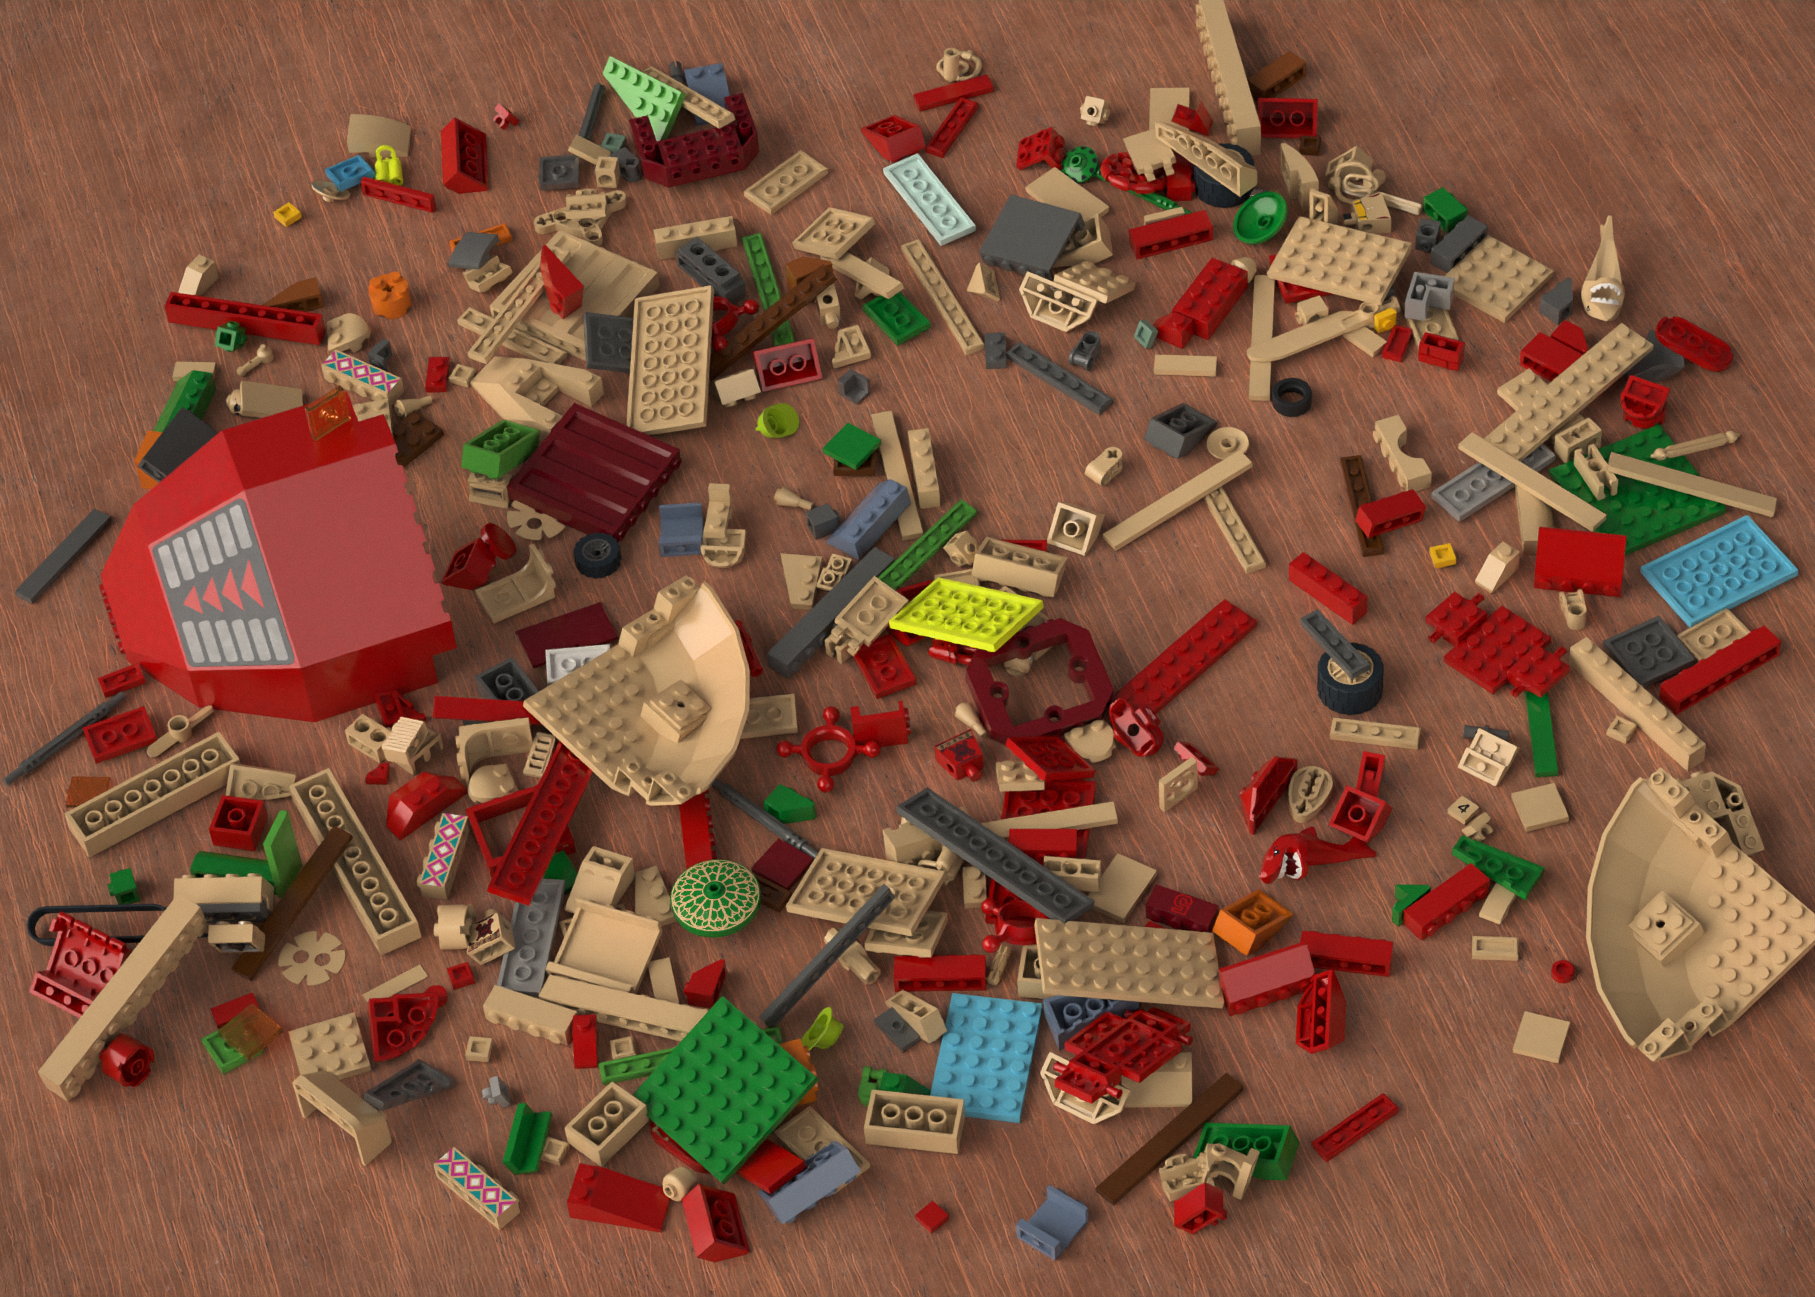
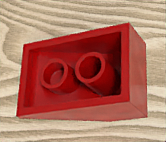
M896 115L860 128L863 135L879 154L891 162L901 161L902 157L915 155L920 152L919 150L926 148L921 127Z
M546 244L543 245L540 270L549 305L554 314H558L564 319L581 308L584 285Z

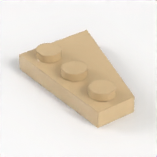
M231 763L226 796L255 800L291 796L289 785L295 783L296 773Z
M657 866L635 872V913L644 918L646 916L653 917L658 920L660 926L676 922V919L672 912L670 896Z

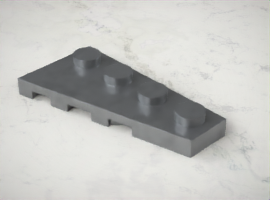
M418 1059L365 1092L364 1101L371 1104L374 1108L383 1111L454 1088L456 1080Z

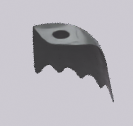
M1650 330L1646 340L1653 344V350L1627 371L1625 375L1628 377L1633 375L1650 382H1658L1685 368L1683 356L1662 345L1656 338L1655 331ZM1594 332V334L1596 335V337H1597L1598 340L1600 341L1601 338Z

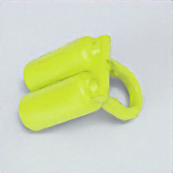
M389 145L378 147L376 150L377 161L374 167L376 180L401 186L403 184L402 163L399 158H396L394 148ZM382 150L391 151L390 157L392 158L386 157L384 160H381L380 152Z

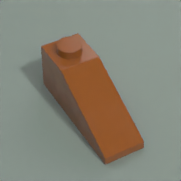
M316 277L294 283L263 304L264 306L304 312L324 308Z

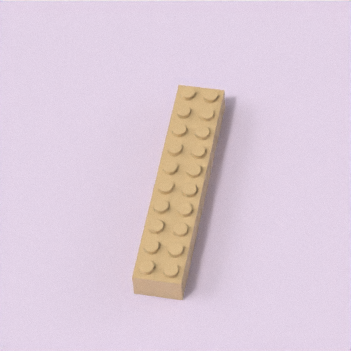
M1198 0V4L1195 5L1196 14L1199 16L1196 19L1197 30H1201L1199 33L1200 41L1205 44L1203 45L1204 55L1208 56V69H1212L1211 79L1213 83H1216V96H1220L1219 107L1220 110H1224L1223 121L1228 123L1226 126L1227 135L1232 137L1230 143L1245 148L1252 156L1260 155L1261 125L1224 0Z
M327 768L289 785L293 802L318 846L333 826L353 836L349 845L332 867V871L380 956L422 938L418 921L331 770Z
M178 893L40 1068L38 1073L47 1089L67 1102L72 1097L78 1095L81 1085L86 1079L92 1077L95 1067L101 1061L99 1059L101 1051L107 1048L120 1033H123L128 1025H132L135 1022L137 1014L142 1007L145 1008L150 1003L153 993L164 985L168 974L176 970L182 956L190 952L193 942L206 931L208 924L200 906Z

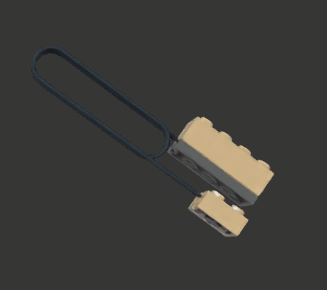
M250 873L247 874V877H239L237 874H226V877L207 874L204 875V878L183 875L182 878H175L174 898L178 893L201 907L207 923H216V925H209L208 933H204L201 937L197 938L208 937V943L216 947L220 953L264 951L265 934L253 925L252 922H265L273 911L274 886L260 874ZM158 904L44 906L34 910L28 917L27 932L31 938L41 945L54 946L56 939H40L36 935V923L45 914L59 913L61 911L64 913L165 911L167 907ZM145 935L111 936L110 938L114 937L124 943H140Z

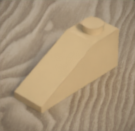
M1314 189L1310 190V219L1338 225V209L1330 195Z
M902 990L885 1001L886 1006L889 1009L893 1007L924 1041L928 1043L936 1041L942 1034L947 1032L938 1008Z

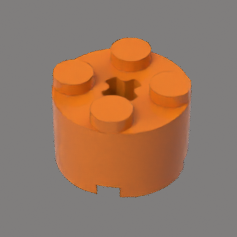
M393 271L370 280L368 292L372 310L377 316L382 315L385 316V319H396L407 313V309L412 305L408 282L399 272Z

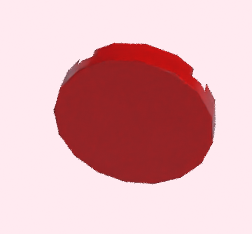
M487 523L480 530L482 541L484 543L488 542L490 551L497 557L508 560L516 554L517 548L514 541L501 527L493 523Z

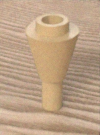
M429 395L420 399L397 400L394 406L397 416H401L404 419L414 410L417 411L422 406L431 404L432 398Z
M782 486L781 489L778 488L774 496L778 506H799L807 510H811L813 507V502L801 499L800 496L785 486Z
M962 702L956 707L954 716L974 729L981 738L988 734L987 730L981 725L971 702Z

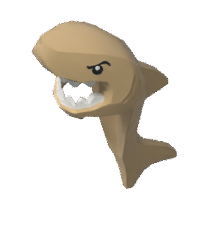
M1608 215L1605 225L1601 224L1600 247L1584 281L1581 299L1588 315L1604 321H1614L1621 311L1625 298V288L1622 285L1614 243L1612 216Z

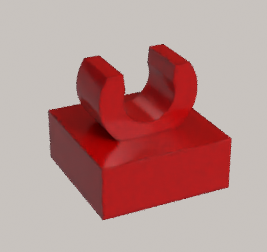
M500 103L494 108L499 114L494 117L493 121L503 130L509 126V122L514 126L520 122L511 111Z

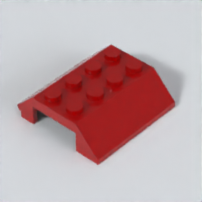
M61 911L56 918L52 919L49 931H58L47 969L35 972L29 993L81 1018L132 952L127 948L126 943L114 937L110 938V935L96 928L93 929L92 926L78 919L75 920L74 917Z

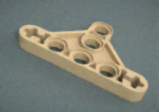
M620 190L606 193V217L598 220L583 218L580 221H572L571 219L557 220L561 216L566 217V207L539 215L534 219L535 231L539 234H548L561 230L581 237L583 240L599 247L603 243L602 227L612 212L623 209L626 206V195ZM585 223H591V224H592V225L589 226V227H583V226H582V225L585 224ZM591 236H598V237H599V238L596 239V240H590V239H589Z

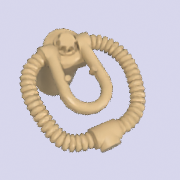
M947 48L944 51V57L937 63L936 69L948 82H959L977 77L981 71L982 62L971 50L961 51L956 48ZM959 56L976 63V69L971 75L963 76L968 72L969 65L964 61H959ZM959 65L964 66L965 68L960 71Z
M1359 161L1342 162L1337 165L1334 176L1331 177V185L1334 187L1337 198L1351 205L1354 199L1344 197L1340 190V172L1343 168L1357 166L1367 172L1366 175L1350 173L1346 175L1343 181L1344 188L1348 192H1366V196L1374 194V191L1385 182V172L1381 169L1371 171L1368 165ZM1352 177L1357 180L1359 178L1363 179V188H1350L1348 186V179Z

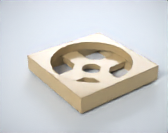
M1193 757L1159 780V805L1162 811H1168L1198 789L1197 761ZM1189 780V783L1182 788V785ZM1173 791V795H1171L1169 798H1166V796Z

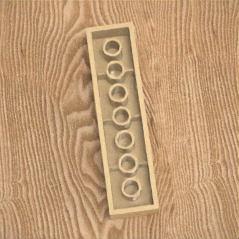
M217 732L64 813L69 829L90 858L227 785L230 764H241L240 759L221 733Z

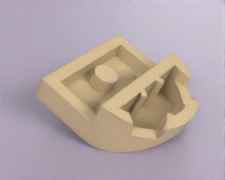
M581 189L576 191V195L571 196V194H568L566 196V219L580 221L583 218L598 220L606 217L605 192L598 194L596 189Z
M490 255L491 259L480 270L466 269L463 275L469 288L481 293L490 290L494 284L506 280L507 276L513 273L510 266L501 263L497 255Z
M347 313L328 321L327 336L330 354L335 349L340 352L349 348L354 353L362 348L361 343L365 338H370L371 329L360 316L352 313Z
M727 529L725 538H704L703 530L701 553L705 562L716 568H729L740 563L745 554L746 530Z
M1104 719L1093 721L1089 725L1074 728L1064 733L1066 743L1082 758L1090 759L1091 762L1107 759L1112 755L1113 748L1116 749L1113 730Z
M499 764L478 768L470 779L467 791L474 803L476 801L485 803L495 798L512 794L518 791L507 764Z
M1188 1154L1175 1155L1165 1160L1163 1168H1159L1162 1188L1170 1202L1178 1200L1202 1184V1177H1198L1199 1171H1202V1168L1198 1166L1199 1156L1197 1159L1189 1158ZM1209 1177L1206 1183L1214 1186V1180L1212 1177Z

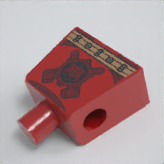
M971 729L934 746L935 760L955 780L968 776L972 782H975L982 777L980 770L984 768L983 754Z

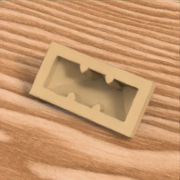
M978 263L967 292L998 302L1000 296L995 271Z

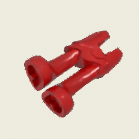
M933 638V645L929 648L928 655L934 659L945 661L949 664L952 663L955 666L956 662L968 666L977 648ZM958 651H959V652H964V653H967V654H971V655L961 654V653H958Z

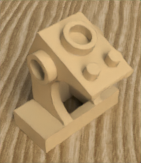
M1207 1143L1204 1153L1201 1152L1199 1155L1198 1166L1202 1168V1171H1199L1198 1177H1202V1184L1207 1182L1209 1177H1217L1218 1175L1228 1177L1235 1186L1232 1196L1241 1200L1249 1187L1260 1152L1251 1148L1246 1156L1222 1144Z

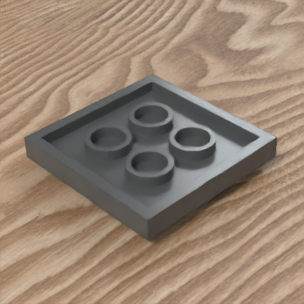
M585 312L583 323L586 368L630 373L634 318Z
M1660 616L1603 641V647L1615 662L1643 688L1695 665V658Z

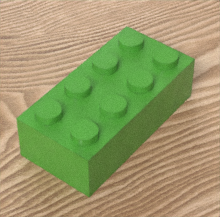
M503 419L463 444L461 467L469 469L472 473H482L489 478L498 479L532 456L538 448L540 430Z

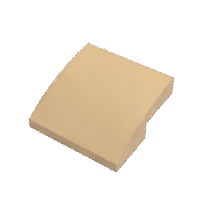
M1479 728L1470 748H1466L1458 768L1497 787L1511 766L1520 747Z

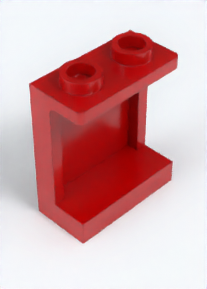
M903 700L898 701V711L860 716L859 706L850 707L853 736L856 745H865L868 741H876L881 747L908 744L907 735L911 734L908 708L903 706Z

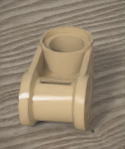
M1117 447L1107 448L1088 464L1085 475L1102 487L1107 485L1123 469L1121 461L1122 451Z
M1582 589L1571 593L1559 592L1560 606L1567 626L1572 630L1583 629L1586 625L1587 607Z

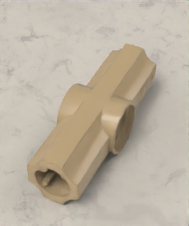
M830 929L824 937V942L828 944L841 929ZM857 941L838 959L846 970L851 969L865 985L873 984L881 975L880 969L867 957L865 949Z

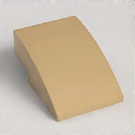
M350 114L347 136L349 153L369 152L370 158H376L377 148L382 145H389L394 148L396 157H408L412 128L407 124L385 117ZM382 150L380 152V156L390 157L391 151Z
M1281 143V174L1290 199H1299L1303 212L1310 211V190L1319 191V180L1311 165L1298 151L1286 143Z

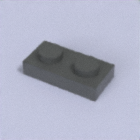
M1005 333L985 334L986 369L1007 368Z

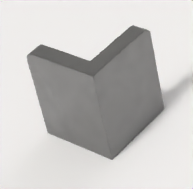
M851 368L837 380L839 395L857 405L871 393L870 380Z

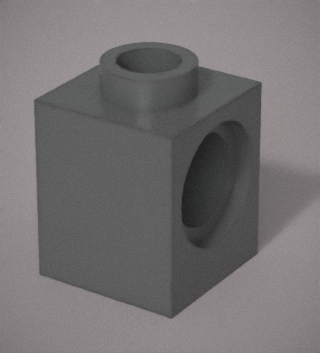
M1420 220L1416 233L1415 250L1431 252L1432 247L1438 244L1441 229L1440 221Z

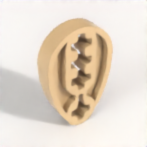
M1307 766L1297 770L1292 775L1289 784L1288 802L1289 810L1296 822H1308L1317 816L1328 803L1333 792V780L1326 770L1316 766ZM1317 776L1315 786L1312 787V794L1309 797L1305 796L1308 794V787L1311 786V778ZM1303 806H1305V811H1303L1302 814H1301V813H1298V812H1301V810L1303 809Z

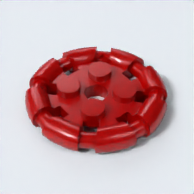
M1119 152L1117 155L1111 154L1101 163L1100 171L1103 178L1107 182H1111L1112 186L1122 191L1128 192L1129 190L1134 191L1135 194H1152L1155 191L1160 192L1167 187V175L1163 167L1153 170L1156 180L1148 182L1144 173L1138 175L1128 152Z

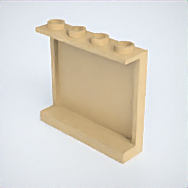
M576 898V912L554 963L549 961L546 971L548 975L564 976L571 980H582L589 984L604 985L611 989L625 990L629 993L637 994L663 932L658 920L650 916L645 918L638 916L629 910L623 912L617 910L612 905L605 904L602 906L596 904L591 899L585 898L582 900Z

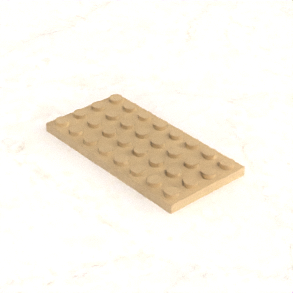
M711 285L635 298L626 426L647 435L706 427L714 289Z
M1036 918L1034 926L1043 994L1222 1008L1224 1005L1223 992L1219 986V966L1213 933L1068 921L1063 924L1060 920Z

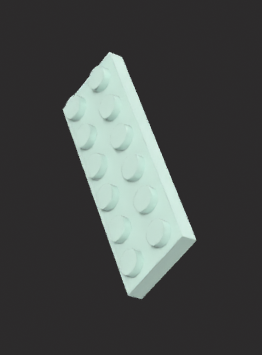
M918 153L883 168L886 178L940 246L976 231L975 224Z

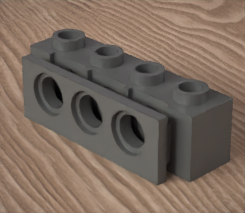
M698 237L676 251L678 267L700 286L711 285L714 289V297L726 298L731 304H735L746 297V284L739 277L740 273Z

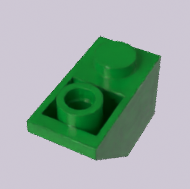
M779 784L764 800L765 811L783 824L814 820L817 817L815 803L810 798L803 797L792 788H787L782 784Z

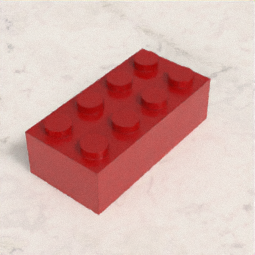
M1212 257L1174 306L1172 313L1177 312L1193 319V335L1209 340L1247 290L1248 271Z

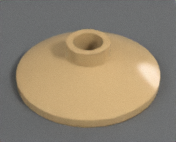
M314 181L312 183V188L322 195V199L327 202L345 200L350 197V192L347 189L340 192L332 182Z
M1233 427L1219 428L1213 431L1207 439L1208 451L1214 457L1222 460L1239 450L1245 454L1249 447L1247 435Z

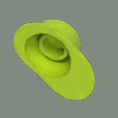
M786 403L767 407L759 416L758 427L755 430L760 431L766 438H782L791 435L799 427L798 414L792 406Z
M826 1007L820 1012L813 1025L801 1038L803 1047L807 1046L809 1050L813 1047L824 1049L834 1045L844 1026L832 1016L833 1011L830 1007Z

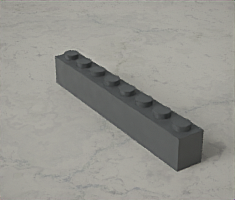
M874 547L767 653L768 667L788 679L794 673H797L801 666L808 659H811L821 646L825 645V639L832 634L831 631L837 626L834 622L840 612L874 576L878 578L895 562V558Z

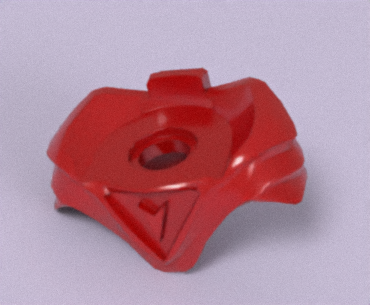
M1118 698L1109 707V714L1113 725L1114 738L1138 757L1156 754L1164 741V734L1158 726L1161 724V720L1156 713L1146 709L1141 704L1126 701L1124 698ZM1137 724L1140 728L1139 733L1136 736H1130L1129 728Z

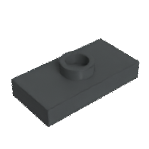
M893 1007L874 1019L875 1025L902 1053L921 1041L920 1035Z

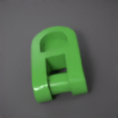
M864 1066L858 1090L859 1101L863 1106L868 1107L872 1090H880L883 1072L888 1073L887 1069L880 1068L879 1071L873 1070L872 1067ZM871 1079H878L877 1083L870 1082Z

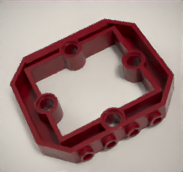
M1061 618L1056 620L1049 619L1040 625L1023 628L1022 631L1015 633L996 652L977 648L966 669L965 680L990 739L1003 745L1006 744L1008 737L1059 735L1062 737L1064 733L1074 728H1081L1091 724L1093 721L1102 720L1113 698L1114 688L1089 630ZM1024 643V644H1026V645H1028V646H1027V647H1020L1018 644ZM1066 643L1072 657L1069 662L1068 677L1074 683H1083L1090 702L1065 710L1060 706L1052 705L1045 710L1044 717L1013 727L1005 708L1008 704L1009 688L1003 682H994L988 667L1015 658L1021 660L1028 659L1034 652ZM1082 667L1084 670L1077 671L1075 668ZM1001 694L1003 697L996 698L993 695ZM1050 718H1057L1059 721L1053 722Z

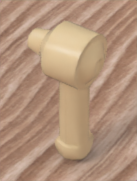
M264 344L260 345V348L257 350V356L237 369L238 376H246L247 372L260 363H270L274 358L272 349Z

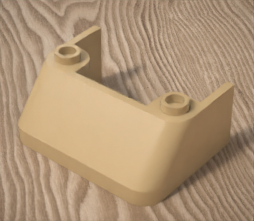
M324 1070L299 1075L292 1082L302 1117L307 1118L314 1110L319 1109L355 1138L361 1162L364 1166L392 1143L386 1122V1114L380 1109L376 1110L340 1082L334 1072Z

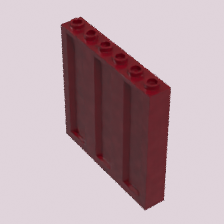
M573 403L507 485L508 498L513 502L516 500L527 505L540 514H546L557 519L556 521L587 535L596 532L606 533L619 542L625 538L628 529L636 524L639 515L646 511L650 501L657 497L660 488L668 483L674 470L679 469L682 462L680 449Z

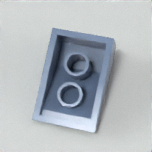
M722 63L684 70L687 87L725 109L724 97L730 95ZM693 113L696 126L711 124Z

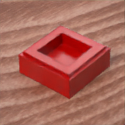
M469 962L447 968L453 990L475 984Z
M932 1201L916 1213L915 1218L932 1234L949 1220V1215Z

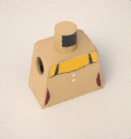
M1382 192L1354 200L1351 203V213L1342 214L1343 226L1355 224L1356 230L1372 234L1391 233V216Z

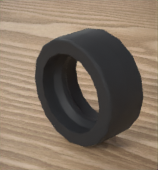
M1285 378L1279 381L1272 391L1274 409L1281 415L1288 417H1297L1305 414L1312 404L1311 387L1307 382L1298 378ZM1290 392L1299 393L1304 396L1298 402H1286L1280 397Z

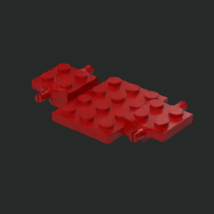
M1454 591L1425 617L1426 623L1436 630L1428 636L1429 641L1434 644L1442 637V639L1454 646L1444 656V663L1491 694H1495L1502 686L1509 682L1515 686L1510 691L1513 697L1517 698L1522 692L1528 691L1541 698L1570 672V666L1560 660L1567 653L1563 646H1560L1554 653L1544 650L1551 644V637L1502 605L1487 618V612L1477 606L1484 600V596L1480 595V593H1477L1471 600H1468Z
M1152 1007L1147 1012L1141 1009L1136 1012L1127 1009L1124 1013V1018L1107 1011L1065 1042V1050L1076 1056L1069 1061L1068 1065L1062 1064L1059 1061L1054 1063L1053 1070L1062 1073L1054 1079V1087L1091 1104L1107 1094L1119 1099L1123 1091L1115 1086L1121 1083V1075L1140 1083L1182 1052L1181 1043L1187 1046L1192 1044L1193 1037L1185 1035L1191 1030V1023L1156 1007Z

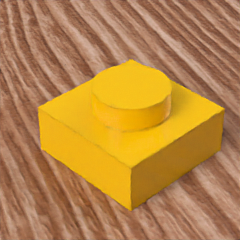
M290 202L273 212L274 217L285 227L302 218L301 212Z
M1392 307L1374 315V329L1378 334L1388 331L1396 325V311Z
M1450 543L1429 548L1435 569L1456 564V557Z

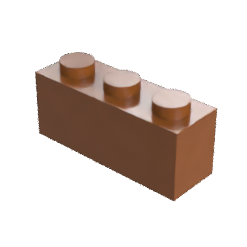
M1289 51L1269 65H1266L1260 71L1252 74L1247 78L1252 97L1257 101L1258 98H1274L1306 77V62Z

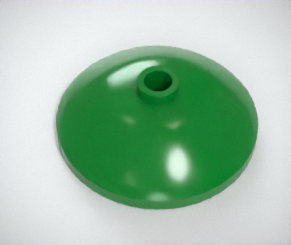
M1272 191L1261 192L1249 198L1235 215L1233 230L1236 237L1241 242L1249 245L1260 244L1274 237L1286 221L1288 214L1287 202L1280 194Z

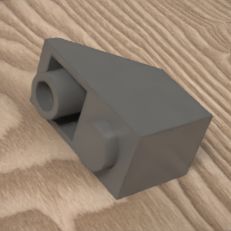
M1567 277L1564 281L1559 282L1555 288L1545 293L1540 299V313L1557 325L1572 315L1573 294L1571 278Z

